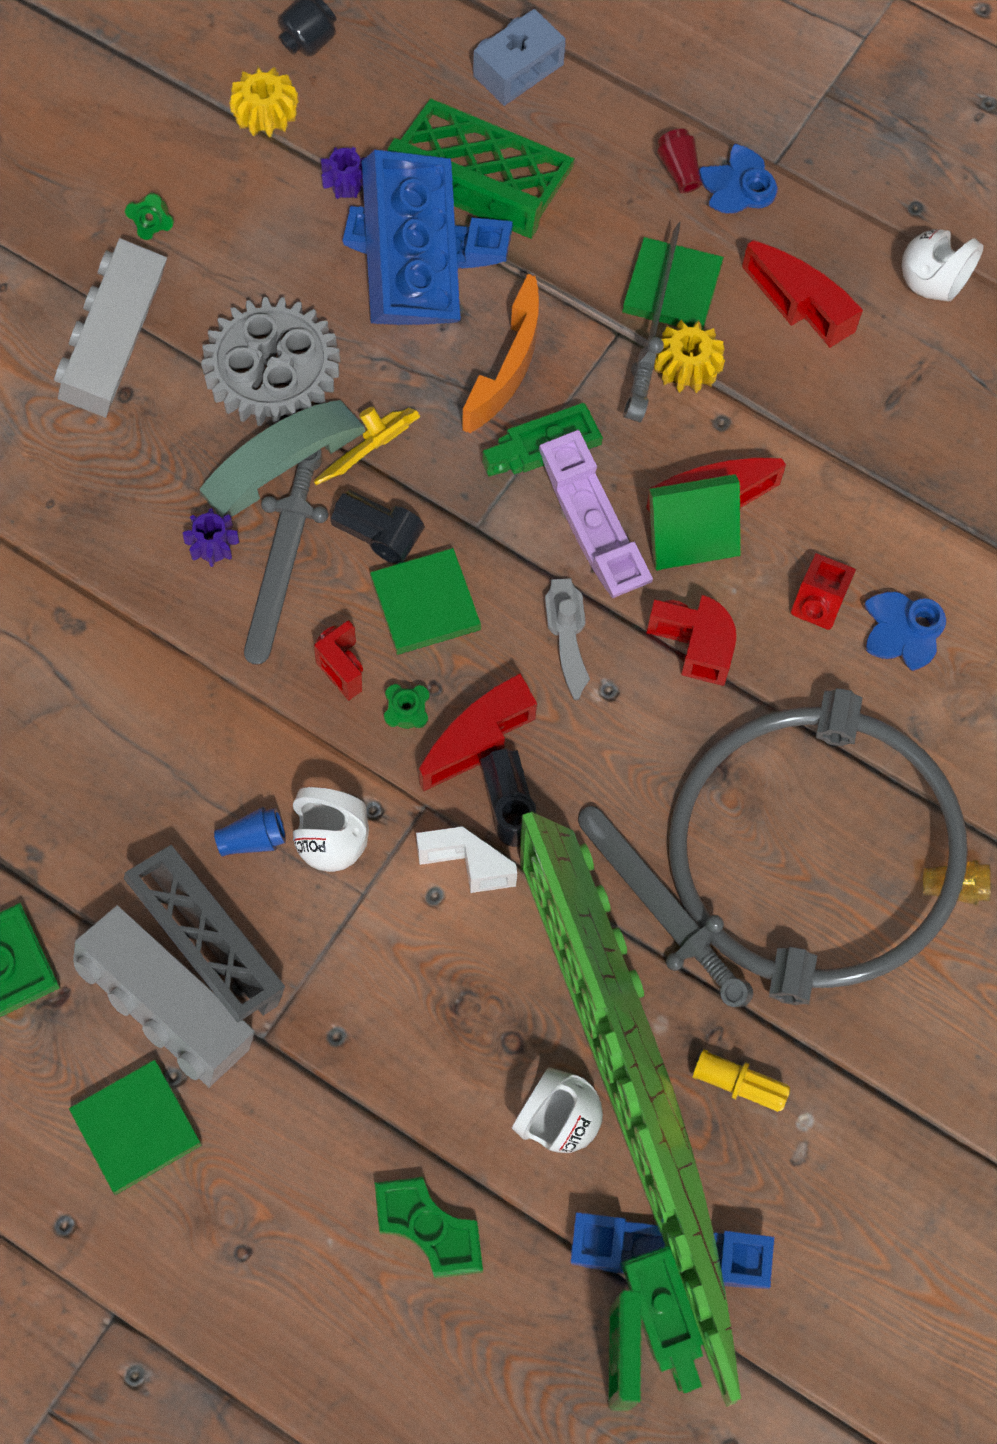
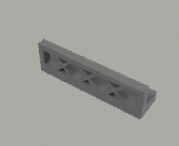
M172 845L125 872L124 880L237 1023L256 1010H259L264 1016L279 1005L285 985ZM151 873L153 879L164 892L150 890L141 878ZM161 903L168 904L167 910ZM173 905L177 907L192 928L179 926L172 918ZM190 939H195L196 944L194 945ZM202 941H204L221 964L207 962L200 953ZM218 975H224V976H225L224 982L222 981V979H221ZM231 977L249 998L243 1004L238 1001L229 989Z

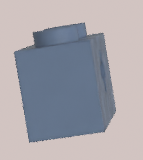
M533 9L523 17L513 19L504 30L492 38H486L479 43L477 48L474 49L473 76L505 106L564 65L566 38L541 14Z

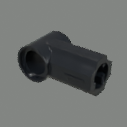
M351 490L341 495L331 517L332 526L368 543L375 554L395 565L405 561L425 528L421 519L409 510L397 506L391 509L385 508Z
M506 748L493 751L488 756L481 758L480 766L495 819L496 834L504 844L511 847H520L522 824L511 825L504 819L511 814L524 815L530 812L536 814V805L530 797L518 750L512 751Z

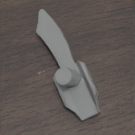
M571 578L551 580L550 590L545 595L547 625L553 635H559V656L562 672L573 699L577 701L583 689L590 681L576 638V634L580 633L586 624L582 593L574 587Z

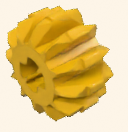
M257 66L256 72L253 75L242 71L241 81L232 83V96L229 101L231 113L236 117V122L240 129L249 127L253 137L260 131H265L269 137H271L274 129L286 132L287 122L295 121L298 104V93L295 91V87L292 86L289 76H279L275 67L266 73Z
M681 319L679 324H677L676 330L666 327L662 333L661 339L664 342V348L656 356L654 369L657 373H663L662 381L664 385L676 382L679 393L685 386H690L696 394L701 390L702 383L712 386L716 381L717 374H720L724 367L723 353L725 347L723 341L715 340L716 333L714 328L702 331L699 320L693 327H687Z

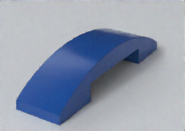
M350 206L343 244L351 249L367 254L365 208ZM471 218L470 227L455 226L458 269L483 267L505 262L507 260L513 222Z
M576 1212L571 1264L624 1274L620 1262L665 1245L657 1225L625 1222V1218ZM724 1231L723 1234L714 1233L724 1286L770 1289L774 1237Z

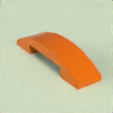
M527 274L512 305L511 330L518 333L496 380L479 375L463 407L462 430L471 433L492 419L512 398L526 375L537 337L539 294L536 276Z

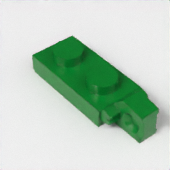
M581 403L507 429V435L498 439L499 445L483 450L482 464L488 477L508 472L510 469L513 474H518L522 471L525 473L544 466L539 450L541 444L579 430L588 449H592L602 445L603 437L586 403Z
M665 1245L620 1262L629 1290L641 1291V1325L652 1358L656 1361L659 1371L663 1372L670 1369L677 1390L682 1391L683 1394L703 1387L694 1360L703 1357L701 1345H704L670 1246Z

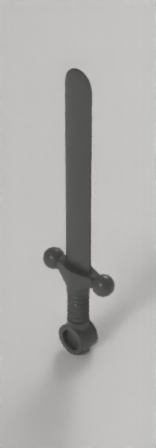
M680 222L674 228L671 236L647 345L639 352L638 361L631 366L634 381L624 408L623 417L639 423L642 421L647 410L649 401L647 394L656 356L664 348V342L659 337H656V332L679 236Z
M321 449L298 463L289 497L278 501L272 496H267L261 502V507L265 512H279L281 514L244 648L245 659L252 664H262L270 656L306 518L313 519L317 523H324L329 517L326 508L322 506L313 508L306 502L314 470H317L322 464Z
M594 806L582 809L578 817L580 828L681 947L677 952L667 956V967L672 971H678L683 967L685 959L695 957L709 975L713 976L712 978L721 988V998L726 1005L743 1007L749 1004L753 997L751 984L744 979L736 978L710 947L712 934L720 932L724 927L723 919L719 915H711L706 920V926L700 928L606 816Z

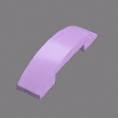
M577 430L541 444L539 450L565 517L585 557L609 595L615 598L651 583L653 578L635 541L629 542L595 474L597 465L580 431Z

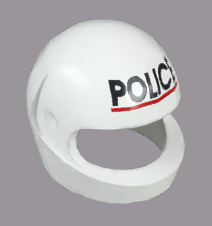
M941 229L925 231L909 243L903 254V277L914 293L927 299L951 301L961 291L973 273L982 255L983 244L976 238H973L957 252H954L950 245V231Z
M307 787L298 791L293 802V809L300 819L298 830L293 831V841L298 854L309 866L321 871L336 872L353 865L367 847L369 826L366 804L352 795L332 789Z
M548 1067L516 1119L512 1129L523 1140L533 1139L553 1152L572 1153L586 1147L596 1137L603 1118L601 1101L596 1090L582 1077Z

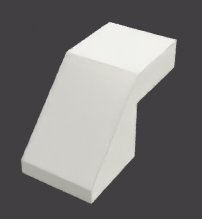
M464 827L416 833L419 865L465 858L470 893L516 886V864Z

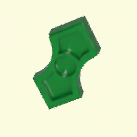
M423 1177L375 1183L380 1235L400 1236L418 1246L430 1263L434 1279L483 1273L478 1221L458 1219L442 1211L429 1196Z

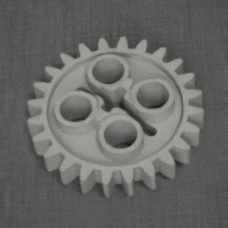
M267 297L263 298L261 308H255L253 303L248 300L246 301L247 312L242 314L233 307L231 308L232 321L219 317L217 319L219 331H208L210 344L203 345L204 360L201 361L203 373L206 374L204 377L207 389H213L212 393L216 403L224 401L226 413L229 414L239 408L240 421L242 422L247 420L251 414L256 415L257 426L263 424L266 416L272 417L273 423L276 424L281 421L282 415L289 417L300 409L310 408L312 401L317 404L325 403L323 391L334 392L335 390L333 378H339L340 375L339 364H337L340 362L339 348H336L335 333H329L326 320L317 323L316 310L313 309L303 315L302 303L299 301L291 309L286 308L285 298L282 297L276 307H271ZM259 335L268 336L264 339H255ZM296 350H305V351H307V352H305V353H303V354H293V353H292V352H294V351H296ZM242 368L250 369L245 373L236 372L237 370ZM263 382L260 389L256 390L260 383ZM280 383L289 384L285 388H274L275 385Z

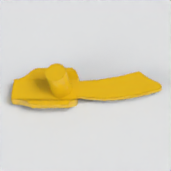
M374 407L363 410L359 416L367 428L366 432L363 433L365 441L347 452L314 480L315 485L344 474L374 448L377 449L381 445H386L404 432L411 423L420 418L417 410L407 408L402 411L391 412L382 419Z

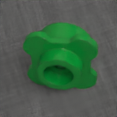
M156 193L147 194L138 203L130 202L125 208L126 217L133 220L138 228L137 235L141 239L150 240L154 233L161 230L169 231L174 225V218L169 215L166 203ZM146 214H152L153 219H147Z
M394 684L386 689L385 697L389 702L388 710L384 713V721L388 726L409 729L413 727L422 728L427 724L428 714L425 712V702L429 700L430 694L426 687L418 685L413 689L401 688L399 685ZM404 703H409L411 708L406 710L402 706Z

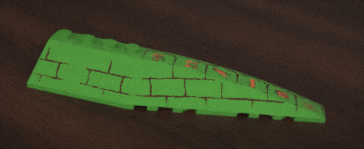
M533 812L522 815L521 868L664 1245L670 1246L704 1343V1351L726 1407L733 1405L741 1399L729 1310L715 1237L703 1186L675 1092L639 999L644 997L641 980L636 970L628 971L622 956L627 954L626 943L620 928H611L606 915L607 912L611 911L609 899L602 885L595 886L589 871L594 870V863L586 843L579 845L574 831Z

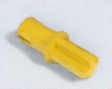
M703 1049L692 1077L733 1093L732 1098L735 1100L738 1096H741L775 1111H782L790 1094L788 1084L749 1069V1063L745 1062L744 1066L709 1053L705 1049Z

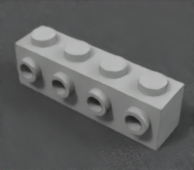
M120 238L113 253L105 251L98 270V274L104 276L100 287L91 286L83 307L84 310L89 311L85 324L79 321L76 322L69 340V345L75 348L70 359L62 357L54 377V381L60 383L59 400L105 418L107 417L162 279L167 257Z
M118 905L75 941L73 962L78 974L89 984L96 982L108 994L110 1003L119 1013L124 1016L130 1014L143 1026L142 1029L145 1036L155 1046L159 1048L165 1046L177 1058V1063L181 1070L191 1079H200L210 1088L249 1051L255 1031L243 1020L237 1023L210 989Z

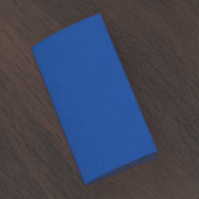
M374 150L362 161L371 323L425 325L458 322L461 320L451 158Z

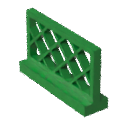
M432 98L424 106L401 140L395 138L388 147L390 152L451 159L465 156L469 166L464 167L451 161L454 207L482 219L512 221V231L530 239L533 238L538 230L541 216L569 175L575 160L571 156ZM435 115L449 121L450 125L432 128L429 120ZM478 133L484 136L486 140L468 144L464 135ZM456 137L459 146L441 149L437 141L438 139ZM429 141L432 151L423 150L412 144ZM514 148L520 151L522 156L504 159L501 149ZM491 151L496 160L477 164L474 155ZM549 163L559 167V169L555 172L541 174L537 165ZM528 167L532 175L529 177L514 179L510 172L512 169ZM501 172L505 181L499 182L485 175ZM537 187L541 197L537 198L521 190Z

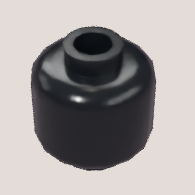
M295 0L278 17V25L282 31L278 39L292 55L300 51L303 55L312 57L335 36L336 29L333 23L337 18L323 0Z

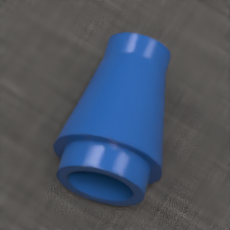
M261 807L224 828L214 830L215 842L222 857L230 854L276 851L277 845L286 843L284 826L276 808L266 810L264 807Z

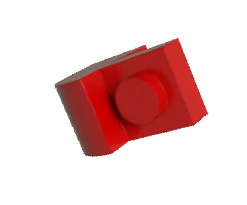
M704 595L701 596L698 610L690 609L680 601L666 600L663 602L654 599L647 633L689 644L681 673L682 676L724 686L737 637L736 627L729 612L719 602Z

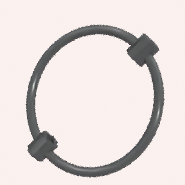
M836 688L832 691H824L821 707H799L773 712L751 720L728 733L714 744L692 769L682 786L671 818L669 858L673 880L685 910L695 923L702 928L706 926V920L711 915L699 897L689 868L687 854L689 821L693 806L707 779L717 766L744 744L757 737L783 728L818 725L816 738L824 740L830 745L844 746L855 744L858 731L872 736L898 751L915 766L932 788L943 812L948 833L949 853L946 875L940 894L930 913L921 925L895 948L860 964L834 969H815L817 955L809 953L804 949L794 947L777 948L776 959L772 961L745 948L723 929L718 933L712 934L711 944L722 954L748 971L772 980L769 997L785 1004L809 1005L812 988H835L870 981L908 962L920 953L945 925L956 906L965 878L968 854L967 833L958 799L948 779L928 753L911 738L876 718L860 713L863 697L854 694L850 690Z

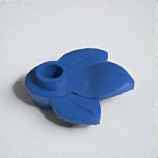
M733 145L729 165L700 168L699 174L704 187L710 193H713L709 206L719 212L738 213L747 207L765 208L772 204L776 198L777 184L772 174L765 170L763 158L745 146Z
M899 592L878 594L865 602L866 610L879 623L874 627L866 642V651L869 654L882 659H893L902 655L903 661L911 671L920 669L932 661L937 652L936 639L942 634L946 626L945 613L937 602L931 599L912 601ZM919 617L925 618L929 621L930 626H921L915 619Z

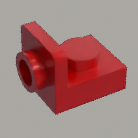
M815 553L798 591L791 615L824 629H832L856 569Z
M349 620L339 627L334 625L327 628L320 634L314 644L316 664L348 701L362 692V672L364 671L357 657L348 650L356 643L355 626Z

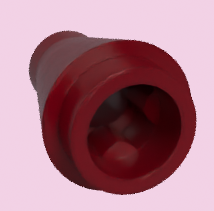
M685 128L674 129L662 135L658 139L659 148L657 154L677 184L679 192L685 194L700 188L702 181L699 174L695 137L689 135L688 130Z

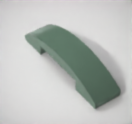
M341 400L326 402L304 409L270 426L240 447L212 473L199 489L200 493L221 518L228 514L233 517L260 499L257 491L258 488L323 447L332 454L365 433V426Z

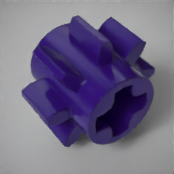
M355 147L351 149L334 148L330 159L325 158L321 160L323 189L332 187L336 199L340 197L358 198L357 194L360 192L361 187H363L362 161L366 157L360 159Z
M209 508L207 513L199 517L190 516L192 530L184 531L183 538L185 544L191 546L189 549L191 559L195 561L201 557L208 561L210 567H213L215 562L224 558L231 560L230 545L239 544L240 541L238 531L231 530L233 526L231 516L228 514L221 518L219 515L214 514L212 508Z

